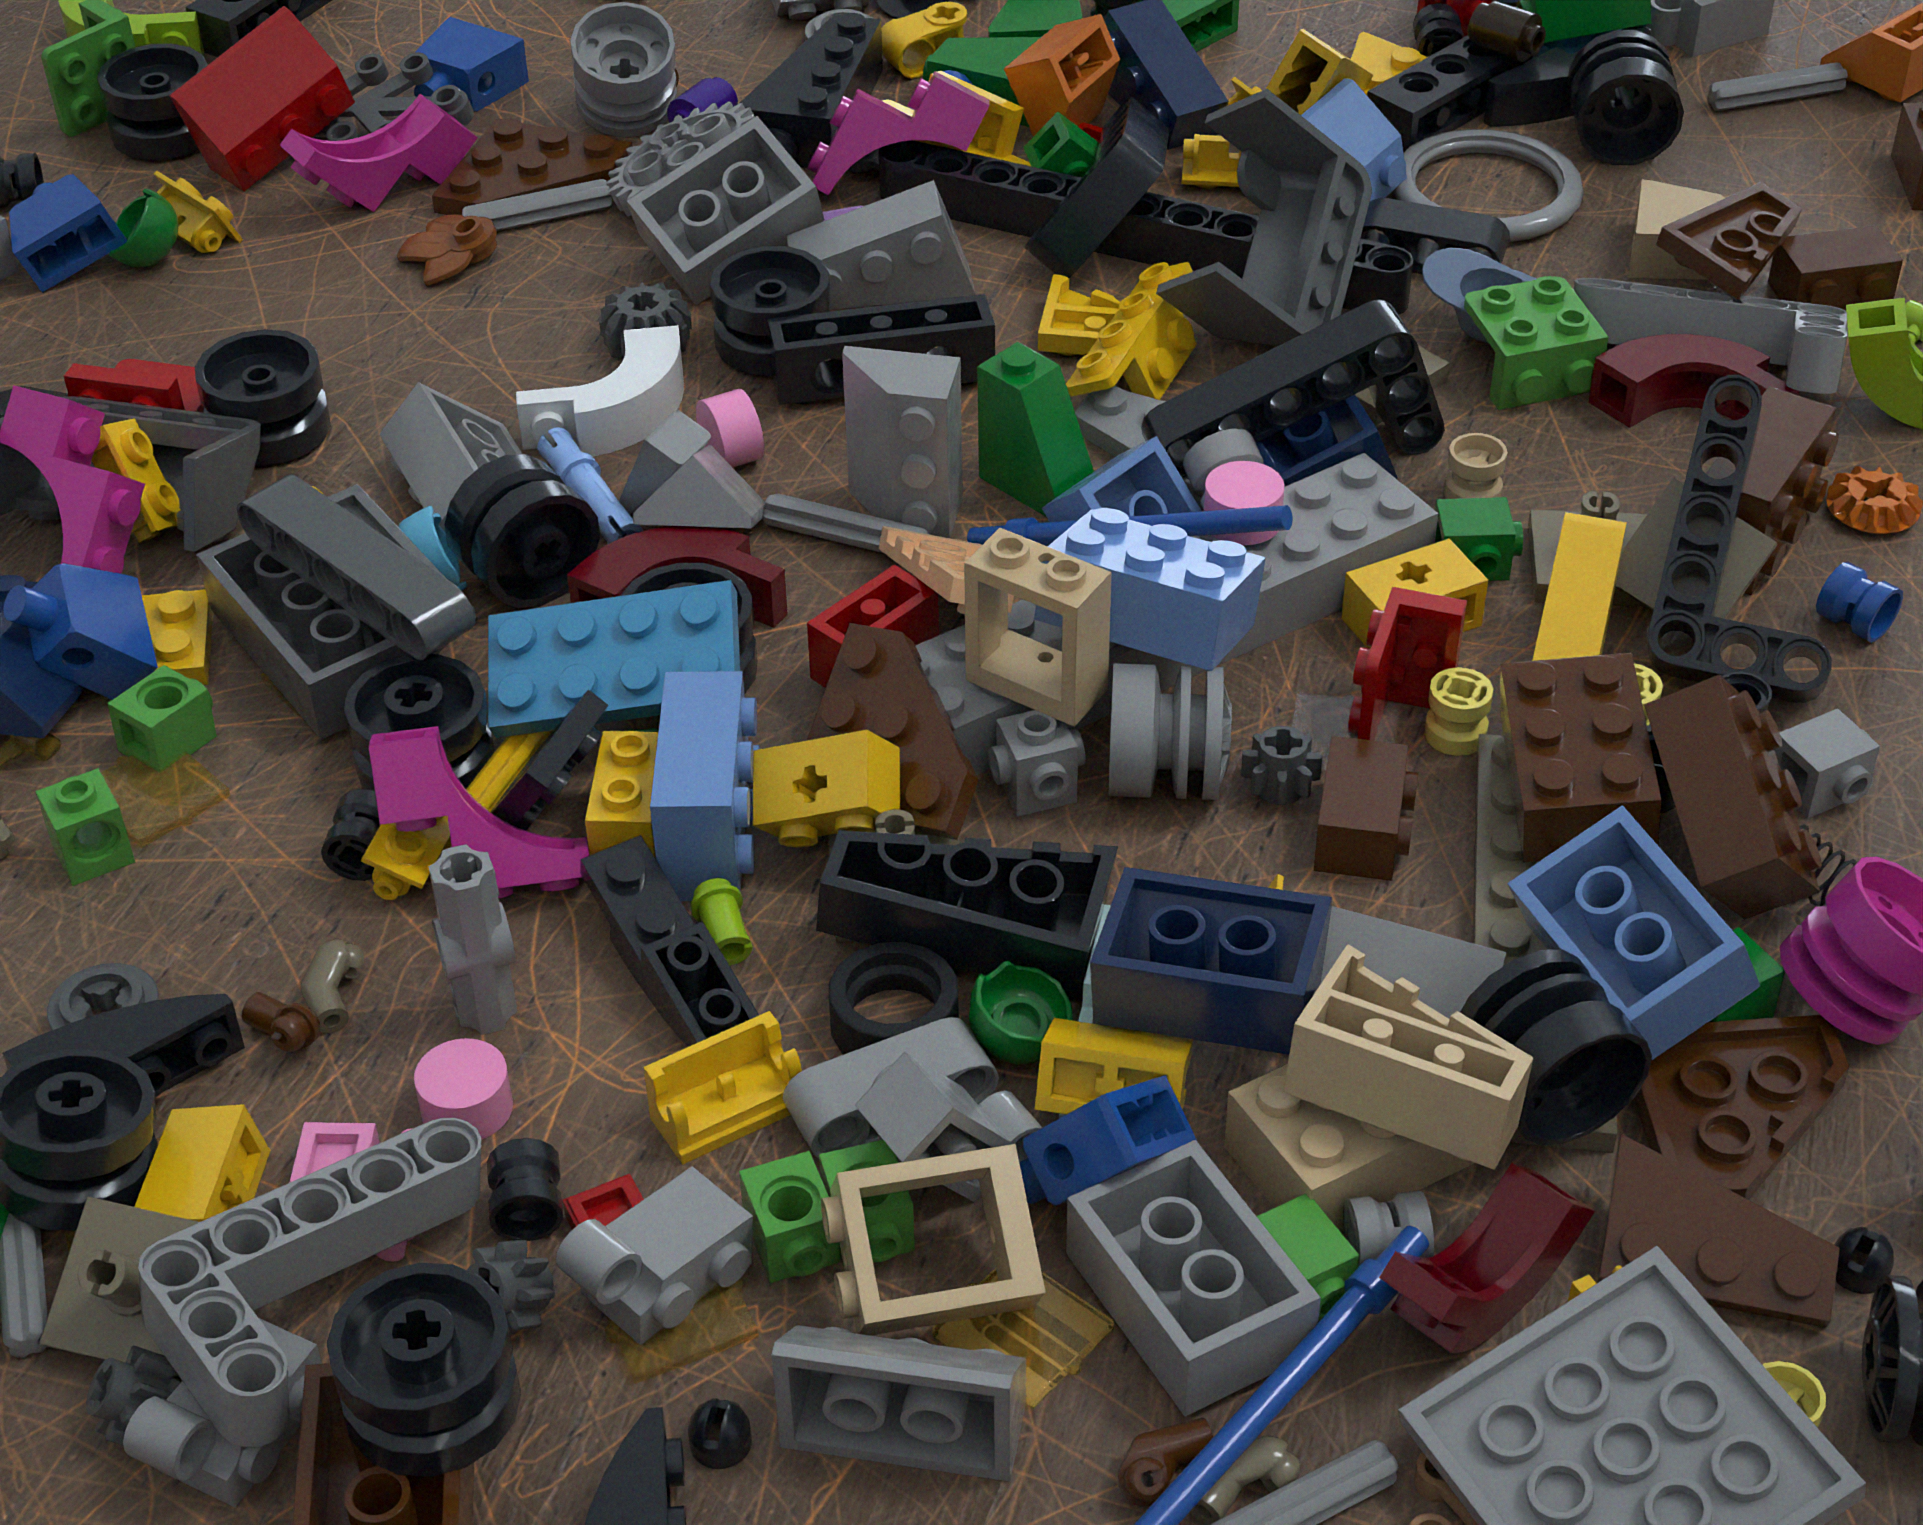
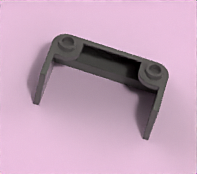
M1268 89L1208 114L1205 124L1242 152L1237 168L1238 185L1247 199L1261 209L1244 274L1241 279L1220 262L1159 284L1156 294L1217 338L1277 347L1341 315L1371 199V181L1366 169L1359 161Z
M75 396L61 397L105 413L102 425L135 418L139 428L148 436L152 443L153 456L165 480L175 489L178 495L181 511L176 514V527L184 531V550L195 552L211 542L223 540L225 534L236 528L238 522L237 506L245 499L260 450L259 422L247 418ZM4 417L0 418V429H1V426H2ZM0 443V516L15 509L28 510V516L33 519H60L59 507L54 493L41 471L21 452ZM91 460L90 466H91V467H95L94 464H93V462H92V460Z

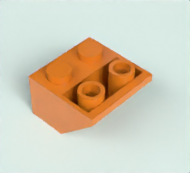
M1923 2L1880 23L1821 58L1820 65L1841 63L1842 67L1847 70L1848 77L1846 81L1856 82L1878 92L1879 96L1887 100L1902 102L1923 89Z
M1098 14L1055 25L1008 64L1004 71L1019 105L1024 107L1023 114L1030 127L1032 136L1034 137L1057 112L1077 126L1082 122L1089 124L1097 117L1104 107L1120 62V57L1102 15Z

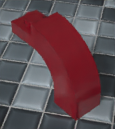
M1663 334L1622 343L1595 357L1588 403L1631 428L1663 410L1682 407L1702 409L1709 387L1717 379L1727 375H1741L1751 379L1758 386L1761 395L1764 394L1769 386L1798 396L1800 391L1788 387L1784 381L1768 373L1771 357L1756 349L1711 336ZM1738 400L1724 401L1716 408L1717 413L1725 415L1732 420L1742 419L1750 412L1748 407Z
M669 526L634 533L598 549L567 574L571 603L621 596L633 580L655 568L675 563H706L727 569L745 582L753 598L754 620L775 628L788 615L785 569L751 556L749 536L722 528Z
M1511 1163L1477 1217L1450 1246L1428 1258L1395 1251L1379 1276L1380 1279L1400 1292L1390 1310L1450 1353H1460L1477 1347L1499 1332L1534 1298L1567 1256L1595 1210L1537 1171Z

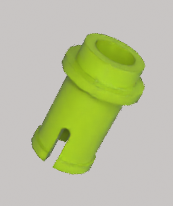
M722 878L706 880L696 887L690 903L692 916L697 921H703L730 966L744 961L751 954L753 946L746 933L740 913L743 905L741 892L737 887L731 885L729 881Z

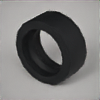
M881 942L856 950L838 964L829 981L831 1036L841 1053L847 1054L939 1019L959 1018L957 976L947 960L929 948L908 942ZM884 990H906L918 993L935 1005L922 1017L905 1023L889 1024L869 1020L854 1010V1007L867 996Z

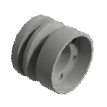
M629 2L604 4L587 12L575 25L570 39L574 70V90L578 112L588 125L607 135L625 138L642 136L656 130L658 125H663L668 120V105L677 98L675 42L672 28L662 15L644 5Z
M1114 663L1109 796L1150 798L1155 786L1158 769L1171 770L1176 799H1186L1188 770L1201 771L1202 800H1218L1219 787L1230 762L1232 703L1224 685L1223 667H1215L1212 671L1206 670L1204 695L1191 694V666L1180 667L1174 694H1166L1160 691L1156 665Z

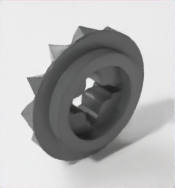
M108 963L83 969L67 978L52 994L47 1006V1019L51 1031L93 1016L91 1009L96 1010L98 1008L107 1011L114 1005L118 1009L159 1000L158 988L148 973L132 965Z

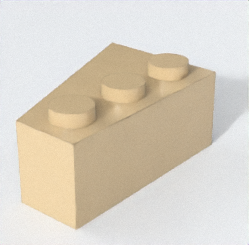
M1347 944L1294 1024L1283 1092L1311 1102L1318 1107L1333 1110L1377 1126L1389 1133L1401 1135L1453 1154L1462 1160L1472 1161L1495 1170L1518 1127L1533 1057L1458 1011L1453 1013L1450 1019L1418 1000L1419 987L1403 977L1396 980L1393 985L1364 967L1365 954Z

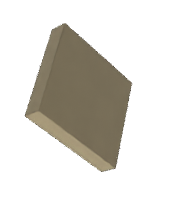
M1674 477L1622 550L1616 581L1617 589L1651 611L1654 610L1684 483ZM1710 515L1696 516L1687 525L1694 535L1701 538L1714 536L1722 528L1721 523ZM1738 517L1713 615L1714 617L1724 619L1728 617L1777 547L1776 541ZM1685 573L1675 579L1673 586L1680 594L1686 597H1695L1702 594L1707 589L1708 584L1699 574Z

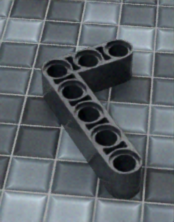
M1130 96L1103 127L1093 166L1041 224L1024 248L1054 274L1070 278L1162 173L1165 167L1169 128L1135 98Z
M1374 300L1157 405L1144 417L1141 430L1145 441L1155 436L1158 437L1180 476L1185 477L1187 474L1182 461L1186 453L1197 442L1211 434L1234 428L1243 429L1252 435L1256 443L1369 388L1378 415L1403 452L1410 455L1428 452L1442 439L1445 427L1416 340L1390 303L1384 300Z
M1727 375L1717 379L1709 387L1705 396L1649 627L1648 655L1652 665L1659 672L1671 677L1702 682L1719 674L1722 676L1729 672L1741 671L1752 673L1761 677L1769 684L1772 690L1771 698L1793 703H1806L1816 699L1823 693L1831 673L1832 658L1828 648L1822 642L1810 636L1713 616L1757 436L1762 405V395L1758 386L1751 379L1741 375ZM1738 400L1743 402L1750 412L1742 419L1727 420L1717 413L1716 408L1724 401ZM1723 457L1730 460L1736 470L1729 477L1714 479L1703 472L1702 465L1711 458ZM1710 515L1721 523L1722 528L1714 536L1701 538L1694 535L1687 525L1696 516ZM1696 573L1707 581L1708 587L1700 595L1686 597L1674 588L1673 583L1682 574ZM1671 631H1681L1692 638L1694 646L1687 654L1671 656L1660 648V639ZM1743 644L1754 652L1757 659L1750 667L1733 669L1723 662L1721 653L1727 646ZM1805 657L1816 664L1819 675L1807 683H1798L1786 675L1783 666L1792 658Z

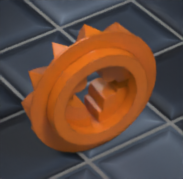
M1855 466L1851 473H1837L1832 485L1828 487L1826 496L1828 509L1839 521L1854 529L1875 534L1896 533L1910 528L1918 521L1923 506V500L1918 497V485L1904 482L1902 473L1898 472L1891 475L1884 473L1880 466L1875 471H1867L1860 466Z

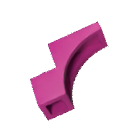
M934 71L929 82L921 78L907 104L908 107L915 110L912 116L857 88L852 100L845 96L842 97L833 114L830 124L838 128L830 144L827 145L820 141L807 169L815 173L812 182L817 190L829 195L841 176L854 163L876 149L901 141H936L967 151L990 106L989 99Z
M419 94L401 115L370 134L349 140L327 141L311 138L291 129L280 146L295 159L291 168L314 185H317L323 179L329 183L326 190L346 206L352 208L357 201L372 212H375L404 171L418 181H421L426 174L439 184H442L464 158L478 137L449 113L422 94Z
M13 385L0 429V443L8 445L25 455L37 466L48 481L57 501L62 521L63 553L61 564L66 563L121 574L132 527L140 512V500L145 484L90 466L94 450L100 441V426H102L105 413L69 399Z
M438 726L372 734L369 742V753L380 825L396 823L398 831H417L437 825L436 817L448 816L452 847L467 844L473 850L488 852L496 873L495 878L499 891L498 898L512 895L514 893L513 886L539 883L540 890L559 891L579 885V878L582 877L580 874V859L589 856L587 837L558 838L534 834L504 822L490 813L472 797L455 775L444 751Z

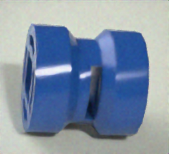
M1847 561L1836 567L1822 586L1817 598L1816 612L1834 623L1845 621L1851 625L1854 634L1872 643L1886 633L1897 617L1903 601V591L1886 581L1875 583L1869 580L1864 569Z

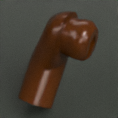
M256 992L249 997L242 1010L241 1017L245 1024L270 1035L273 1043L286 1052H295L311 1045L319 1037L321 1031L320 1021L310 1007L301 1003L287 1005L262 992Z
M1199 1418L1137 1435L1133 1439L1118 1471V1486L1122 1495L1134 1505L1140 1507L1151 1506L1168 1488L1177 1466L1190 1463L1213 1438L1207 1420Z

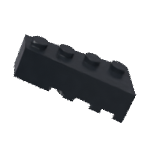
M858 13L834 14L740 102L743 103L745 109L750 107L754 116H758L768 129H782L789 132L795 138L798 144V156L795 162L800 167H808L820 141L827 145L830 144L838 128L830 124V121L842 97L845 96L852 100L857 88L870 95L872 94L883 71L881 19L865 18Z
M839 830L820 881L816 931L868 945L881 942H908L929 948L947 960L950 966L979 974L982 973L983 975H988L1004 961H1010L1013 965L1036 967L1058 980L1068 997L1079 999L1101 914L1108 897L1118 846L1094 845L1092 853L1061 851L1060 843L1033 841L1031 849L991 847V839L965 837L964 843L944 845L931 844L927 835Z

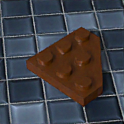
M496 119L433 193L434 213L462 215V209L466 206L604 179L607 182L610 180L608 173L617 168L615 161L629 156L626 149L632 147V142L612 139L607 135L601 134L587 135L570 132L556 126L542 127L521 123L516 119Z
M849 623L806 741L869 730L900 748V810L909 812L913 816L915 832L958 840L979 779L970 760L963 755L952 732L955 730L936 689L930 685L920 664L922 659L914 642L900 631Z
M1821 1015L1707 1022L1651 1060L1648 1077L1634 1099L1650 1149L1749 1200L1842 1089L1848 1074L1849 1064L1834 1026Z

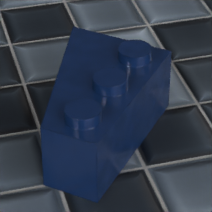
M1145 0L1109 10L1105 24L1120 57V62L1108 95L1120 106L1132 96L1168 127L1167 150L1183 146L1184 139H1194V134L1219 135L1205 124L1208 114L1228 106L1229 101L1163 1Z

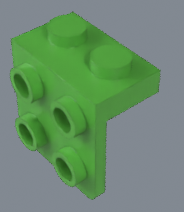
M85 0L79 3L85 30L45 48L41 55L60 130L69 137L78 135L107 121L108 110H106L102 101L97 81L100 67L111 57L136 47L128 16L102 0Z
M1543 276L1532 281L1505 286H1490L1465 295V310L1495 351L1489 398L1498 410L1590 392L1595 357L1606 352L1609 336L1564 278Z

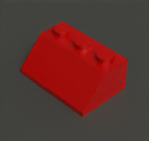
M285 6L276 11L169 95L210 170L243 192L290 155L280 144L291 129L312 138L355 103L338 65L290 9Z

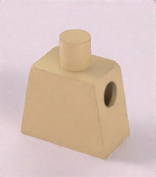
M1642 179L1634 224L1629 278L1707 280L1694 270L1677 263L1672 255L1658 247L1656 243L1663 226L1725 199V197L1717 193Z

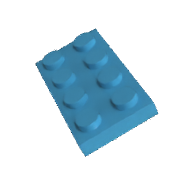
M727 580L488 615V728L496 738L554 730L588 689L609 705L595 724L657 716L661 713L665 672L740 671L737 591L732 581Z

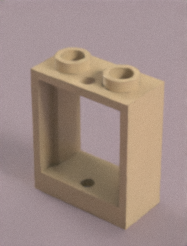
M999 528L964 563L966 681L1075 727L1108 690L1112 572ZM1043 561H1049L1048 564H1044V563H1041V562H1043ZM1008 593L1063 616L1062 651L1008 629Z
M1016 1144L839 1172L836 1174L830 1189L831 1197L821 1198V1214L828 1244L840 1242L845 1270L834 1274L839 1313L842 1319L853 1317L856 1334L872 1336L1033 1308L1046 1293ZM978 1179L998 1282L880 1302L861 1198Z

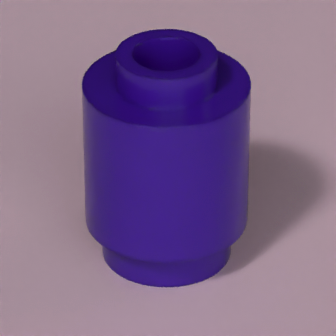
M722 78L702 79L670 102L667 109L669 123L673 122L677 115L682 116L684 119L695 108H698L700 112H704L713 103H716L718 109L727 102H731L734 107L738 105L736 92Z

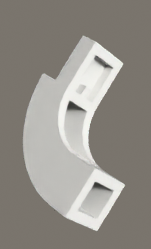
M678 325L624 330L625 356L622 363L615 371L598 381L573 387L517 391L516 402L523 450L537 449L542 435L547 438L553 447H556L557 443L548 430L557 427L569 431L581 452L588 453L592 457L615 452L646 439L673 411H677L683 398L684 378Z

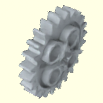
M727 102L718 109L716 103H713L704 112H700L698 108H695L684 119L682 116L677 115L673 122L666 125H658L657 130L652 135L640 137L642 144L627 148L626 152L629 156L616 160L617 168L608 173L610 180L607 181L606 185L610 187L608 191L619 211H624L627 217L631 216L627 200L753 119L755 116L750 107L745 109L743 103L733 107L731 102Z

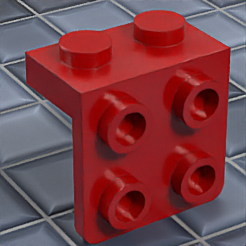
M124 359L115 368L73 363L63 376L68 396L201 413L204 411L197 389L195 367Z
M1392 586L1384 611L1374 609L1372 612L1366 645L1370 646L1371 649L1360 647L1358 651L1353 684L1361 686L1362 697H1354L1349 715L1348 733L1358 734L1357 739L1375 741L1388 700L1431 709L1428 699L1432 678L1438 672L1445 669L1458 667L1467 600Z

